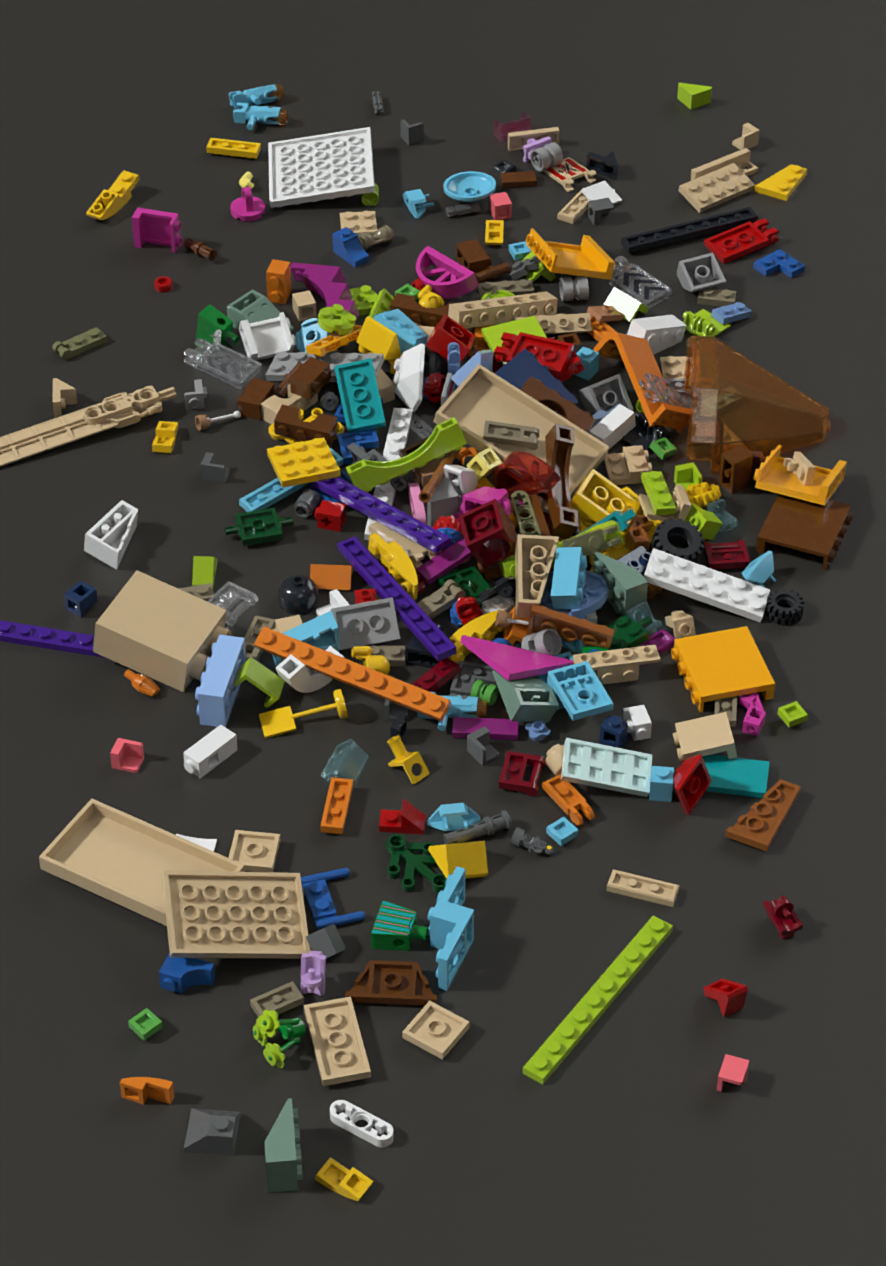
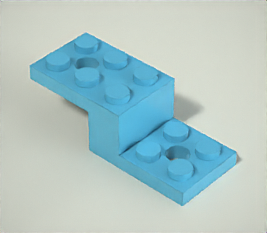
M570 652L555 655L556 657L573 660ZM588 661L548 671V674L538 675L541 680L553 689L559 704L557 710L565 708L573 721L613 710L612 700Z
M458 866L452 875H448L445 889L439 892L436 905L430 908L427 917L430 921L428 928L430 946L439 949L436 955V962L438 963L436 971L438 988L445 991L448 990L474 941V910L462 906L465 901V869Z

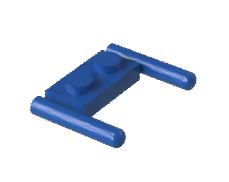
M348 868L301 877L303 892L316 930H321L333 923L335 926L365 919L366 916L363 911L341 916L336 914L326 881L348 877L350 875Z

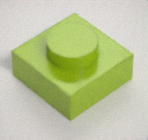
M797 701L778 708L777 714L789 728L808 720V714Z

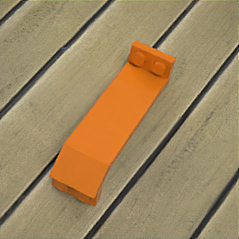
M601 331L603 338L594 347L593 351L599 352V356L624 362L650 427L659 425L676 429V432L680 433L693 419L695 413L693 409L671 405L660 395L663 391H668V388L647 339L618 332ZM670 394L667 395V396H665L667 399H669V400L673 403V401L671 400L672 398H671V395H670Z

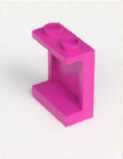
M137 207L132 216L134 247L142 248L144 242L171 246L172 252L176 253L183 241L182 236H180L181 221H179V214Z

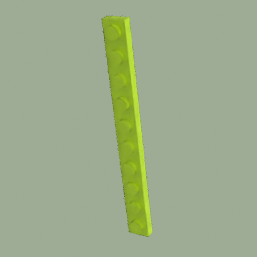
M652 916L524 1065L523 1074L543 1085L672 933L673 925Z

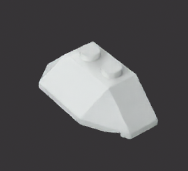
M422 343L403 352L400 359L397 358L394 364V370H396L393 378V383L395 384L394 392L409 409H413V412L417 410L422 401L426 347Z

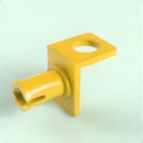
M400 735L394 736L387 741L396 757L388 763L389 767L403 766L412 784H416L429 775V770L420 753L407 752ZM415 763L421 767V773L418 776L412 773V766Z

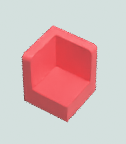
M506 192L489 195V210L494 220L512 218V202Z
M117 738L110 752L112 768L137 773L144 760L143 743Z
M725 1054L718 1075L717 1091L722 1092L725 1081L737 1085L745 1083L748 1076L749 1060Z

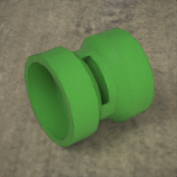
M477 679L473 684L470 696L479 697V701H484L486 705L493 706L498 697L499 689L497 685H488L485 681Z

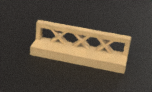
M744 148L692 169L691 181L732 163H735L746 176L757 173L758 167L750 162V150Z

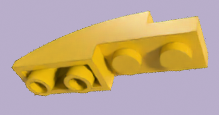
M123 170L110 189H104L86 212V215L104 220L116 214L131 199V191L140 180L139 176Z
M376 532L369 536L368 551L388 568V573L413 600H416L418 579L415 567L407 553L396 541L388 544Z
M498 610L484 614L458 629L449 638L456 646L457 653L448 658L459 663V661H464V658L469 653H472L471 650L461 643L462 635L493 641L495 635L504 629L495 625Z

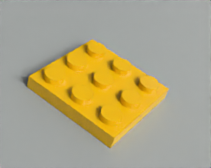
M314 438L309 441L295 442L267 449V456L282 488L341 476L340 468L325 438Z

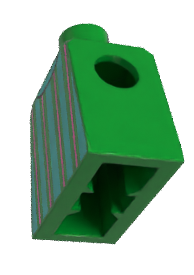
M382 900L371 931V949L408 951L413 939L426 941L428 927L417 925L416 911Z

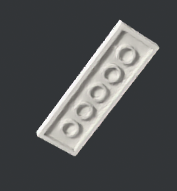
M654 548L643 576L648 583L757 622L762 620L767 597L770 589Z

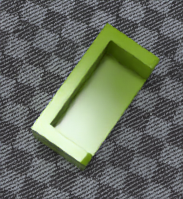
M251 657L238 668L233 685L237 687L244 680L249 681L267 694L264 706L268 708L279 699L285 681Z

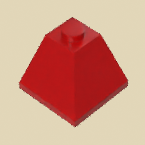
M699 754L684 760L673 776L675 790L687 815L692 812L712 782L704 759Z

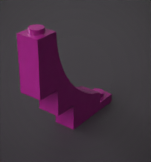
M292 263L290 267L295 281H303L308 290L315 292L325 300L327 307H333L334 304L342 305L344 310L354 315L357 320L360 313L355 301L351 300L353 296L348 284L344 283L345 277L341 267Z

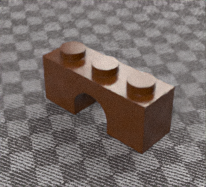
M282 404L274 419V429L277 435L301 441L325 438L330 447L338 432L337 417L321 413L318 414L315 420L304 422L301 420L300 408Z

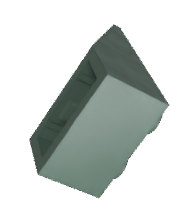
M253 289L227 306V317L233 321V327L239 330L240 321L248 319L250 324L277 318L280 314L266 296ZM291 324L289 329L290 332L294 330V327Z
M595 552L593 562L594 573H597L606 581L608 589L606 601L612 605L614 611L621 617L627 615L629 618L646 613L648 581L637 569L604 554Z
M493 669V676L511 721L535 722L544 720L549 722L559 704L550 686L538 676L508 681Z
M292 1098L287 1099L264 1142L268 1193L297 1191L298 1180H303L298 1108L292 1107Z

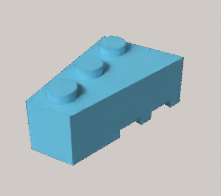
M399 309L374 315V320L397 334L401 354L421 343L426 345L428 335Z
M581 547L556 548L551 589L553 609H579L580 601L583 600V588L587 576V557L583 555Z
M332 611L282 633L322 650H326L331 646L339 652L338 625ZM272 654L276 667L285 660Z

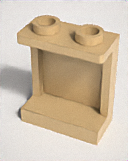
M726 712L675 723L677 732L673 733L675 746L680 745V748L676 749L679 762L698 754L706 756L727 751L728 759L737 758L735 743Z

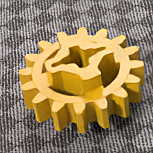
M707 482L691 484L687 486L688 489H685L690 503L697 504L699 507H708L711 505V502H715V500H719V497H721L719 485H709Z

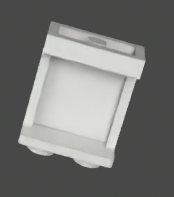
M284 312L280 313L277 318L250 324L248 319L240 321L239 332L249 362L275 357L277 352H293L296 339L294 334L290 333V321L288 317H285Z

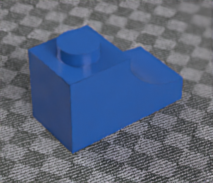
M345 227L332 234L333 252L356 268L369 261V254L360 245L356 233Z
M169 953L159 971L160 988L183 993L185 989L194 985L212 986L215 980L214 963L196 958H170Z

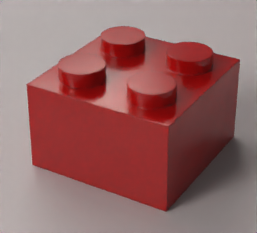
M445 314L433 329L426 345L429 346L432 352L439 353L448 362V345L451 342H456L459 344L461 362L470 351L476 335Z

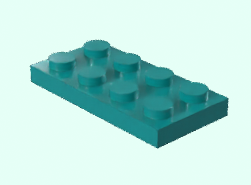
M372 358L334 366L347 431H363L386 426Z

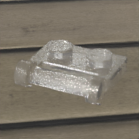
M228 581L207 602L227 610L225 623L233 626L237 622V618L250 606H254L259 599L255 593ZM244 599L233 612L229 611L238 601Z

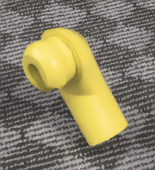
M246 172L239 180V185L242 188L250 187L252 189L254 187V184L250 182L253 178L252 173Z

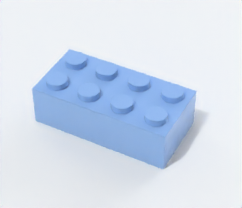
M219 634L217 642L212 645V656L207 659L206 672H202L201 686L196 688L195 699L198 700L196 714L200 716L201 725L215 727L223 725L226 727L240 685L236 687L233 685L238 668L246 662L245 640L242 637Z

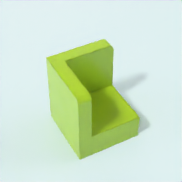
M694 462L675 466L674 482L688 489L687 486L691 484L702 483V475Z

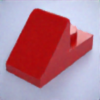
M403 799L402 811L381 809L379 832L424 835L426 815Z
M722 978L703 988L706 997L718 1001L723 1017L744 1007L748 992L747 985Z

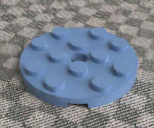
M586 570L587 576L583 588V600L580 601L579 609H553L551 589L554 571H552L548 578L541 606L579 619L586 618L588 614L601 609L602 605L606 602L608 598L607 583L597 573Z

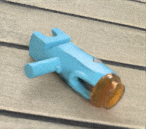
M281 84L244 90L243 93L241 91L229 93L230 105L234 106V109L237 108V103L259 105L284 98V90Z
M237 103L238 109L233 110L234 122L246 124L248 121L246 126L248 130H252L255 123L283 125L287 124L289 120L288 110L281 107H249V103Z
M454 693L448 696H441L449 699L451 705L443 721H438L437 728L440 731L446 730L448 717L486 718L487 700ZM417 712L418 718L433 719Z

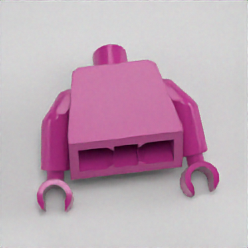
M481 487L463 495V500L458 508L459 512L452 514L460 522V515L496 499L509 516L511 511L509 493L505 489Z

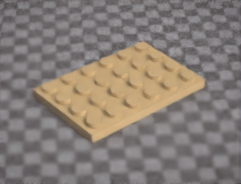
M163 871L162 884L170 958L301 959L302 953L309 954V951H311L306 939L308 928L300 873Z

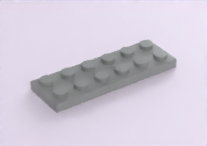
M277 352L265 376L267 381H283L285 374H289L298 361L304 364L309 357H313L330 364L331 379L329 382H337L334 366L372 358L375 376L377 377L385 359L383 354L335 352L326 353L323 357H315L314 354L304 352Z

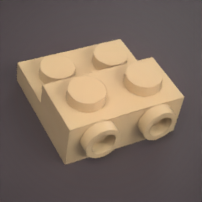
M642 445L623 447V453L607 454L603 459L607 478L615 485L642 483V472L652 471L651 462L647 463L649 460L648 450H643Z

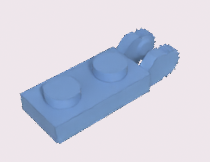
M451 342L448 345V373L454 375L460 369V350L458 343Z

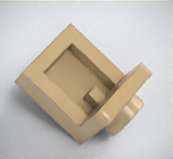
M674 611L670 616L665 617L666 625L673 628L676 639L696 635L693 617L684 613V611Z

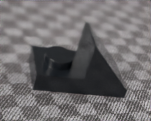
M613 151L606 157L593 152L587 154L586 168L588 170H595L597 174L617 180L618 163Z

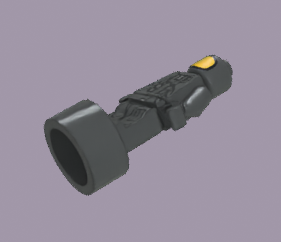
M519 827L515 829L510 844L520 847V845L529 848V852L538 854L544 852L547 855H551L554 853V848L547 845L540 837H530L527 835L526 830Z

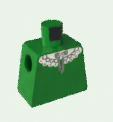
M209 304L198 314L197 341L219 350L228 343L235 346L239 336L232 333L233 321Z

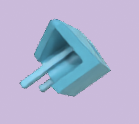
M421 189L406 191L403 194L405 204L416 220L426 211L425 207L434 206V202L425 204L429 194L424 195Z
M767 551L745 568L742 575L748 582L758 584L764 588L765 586L762 583L768 578L773 583L776 582L772 575L774 572L773 552Z
M464 803L440 805L426 822L427 826L442 831H452L463 827L468 829L469 825L480 821V816Z

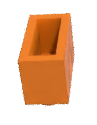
M273 259L266 271L267 298L272 303L285 305L292 292L290 262Z

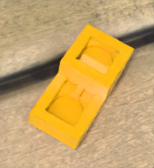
M486 220L485 245H503L504 220Z
M159 421L156 427V437L152 444V452L172 453L178 431V422Z
M331 1157L315 1177V1180L325 1187L355 1201H359L373 1184L370 1178L354 1167L348 1170Z

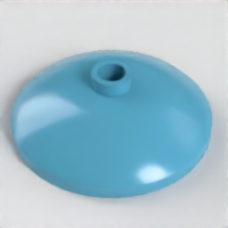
M476 171L461 172L447 178L443 184L445 194L453 200L472 203L488 198L496 190V181L486 173Z

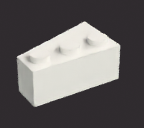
M674 315L632 319L627 335L647 339L654 355L680 343L684 337L687 325Z

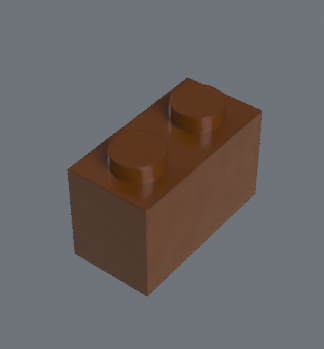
M477 239L456 243V259L460 265L474 273L486 270L487 267L491 266L490 256L486 254L483 245H480Z
M309 357L290 377L291 393L311 400L330 381V364Z
M253 378L249 385L245 386L242 395L237 398L236 406L241 416L261 420V403L275 395L274 383Z
M741 445L721 455L719 485L731 494L750 486L753 455Z

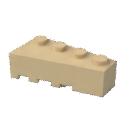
M517 535L515 546L516 617L530 618L533 604L541 606L559 537Z

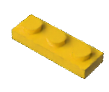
M210 138L206 146L207 153L246 157L248 159H257L261 150V143Z

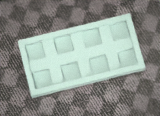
M566 738L564 742L561 780L647 797L650 792L652 754Z

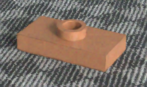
M608 305L588 307L587 313H590V316L598 322L620 321L624 317L623 313Z

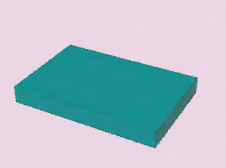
M712 754L703 756L712 780L706 791L763 798L767 789L769 761L745 758L728 759V756Z

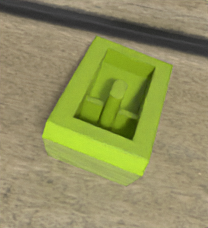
M679 82L677 99L692 110L711 103L712 87Z
M210 556L193 557L192 586L211 583L213 588L218 558Z

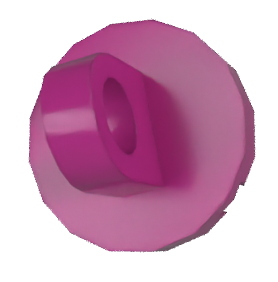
M250 187L242 188V197L237 198L230 205L231 215L235 219L237 217L241 218V221L244 222L258 220L262 217V214H265V203L263 200L252 196Z

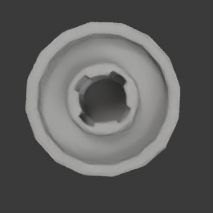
M552 142L544 147L532 150L530 159L537 171H543L548 169L549 166L553 167L561 164L563 154L559 145Z
M576 276L575 280L571 277L560 278L559 285L562 302L573 301L574 298L577 300H588L589 285L587 277Z
M550 628L526 635L522 640L521 648L555 656L560 653L562 642L559 634Z

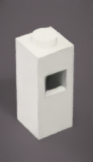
M619 404L595 425L589 434L608 445L610 449L636 426L635 412Z
M219 725L183 752L185 769L189 773L202 778L238 750L237 735L223 725Z

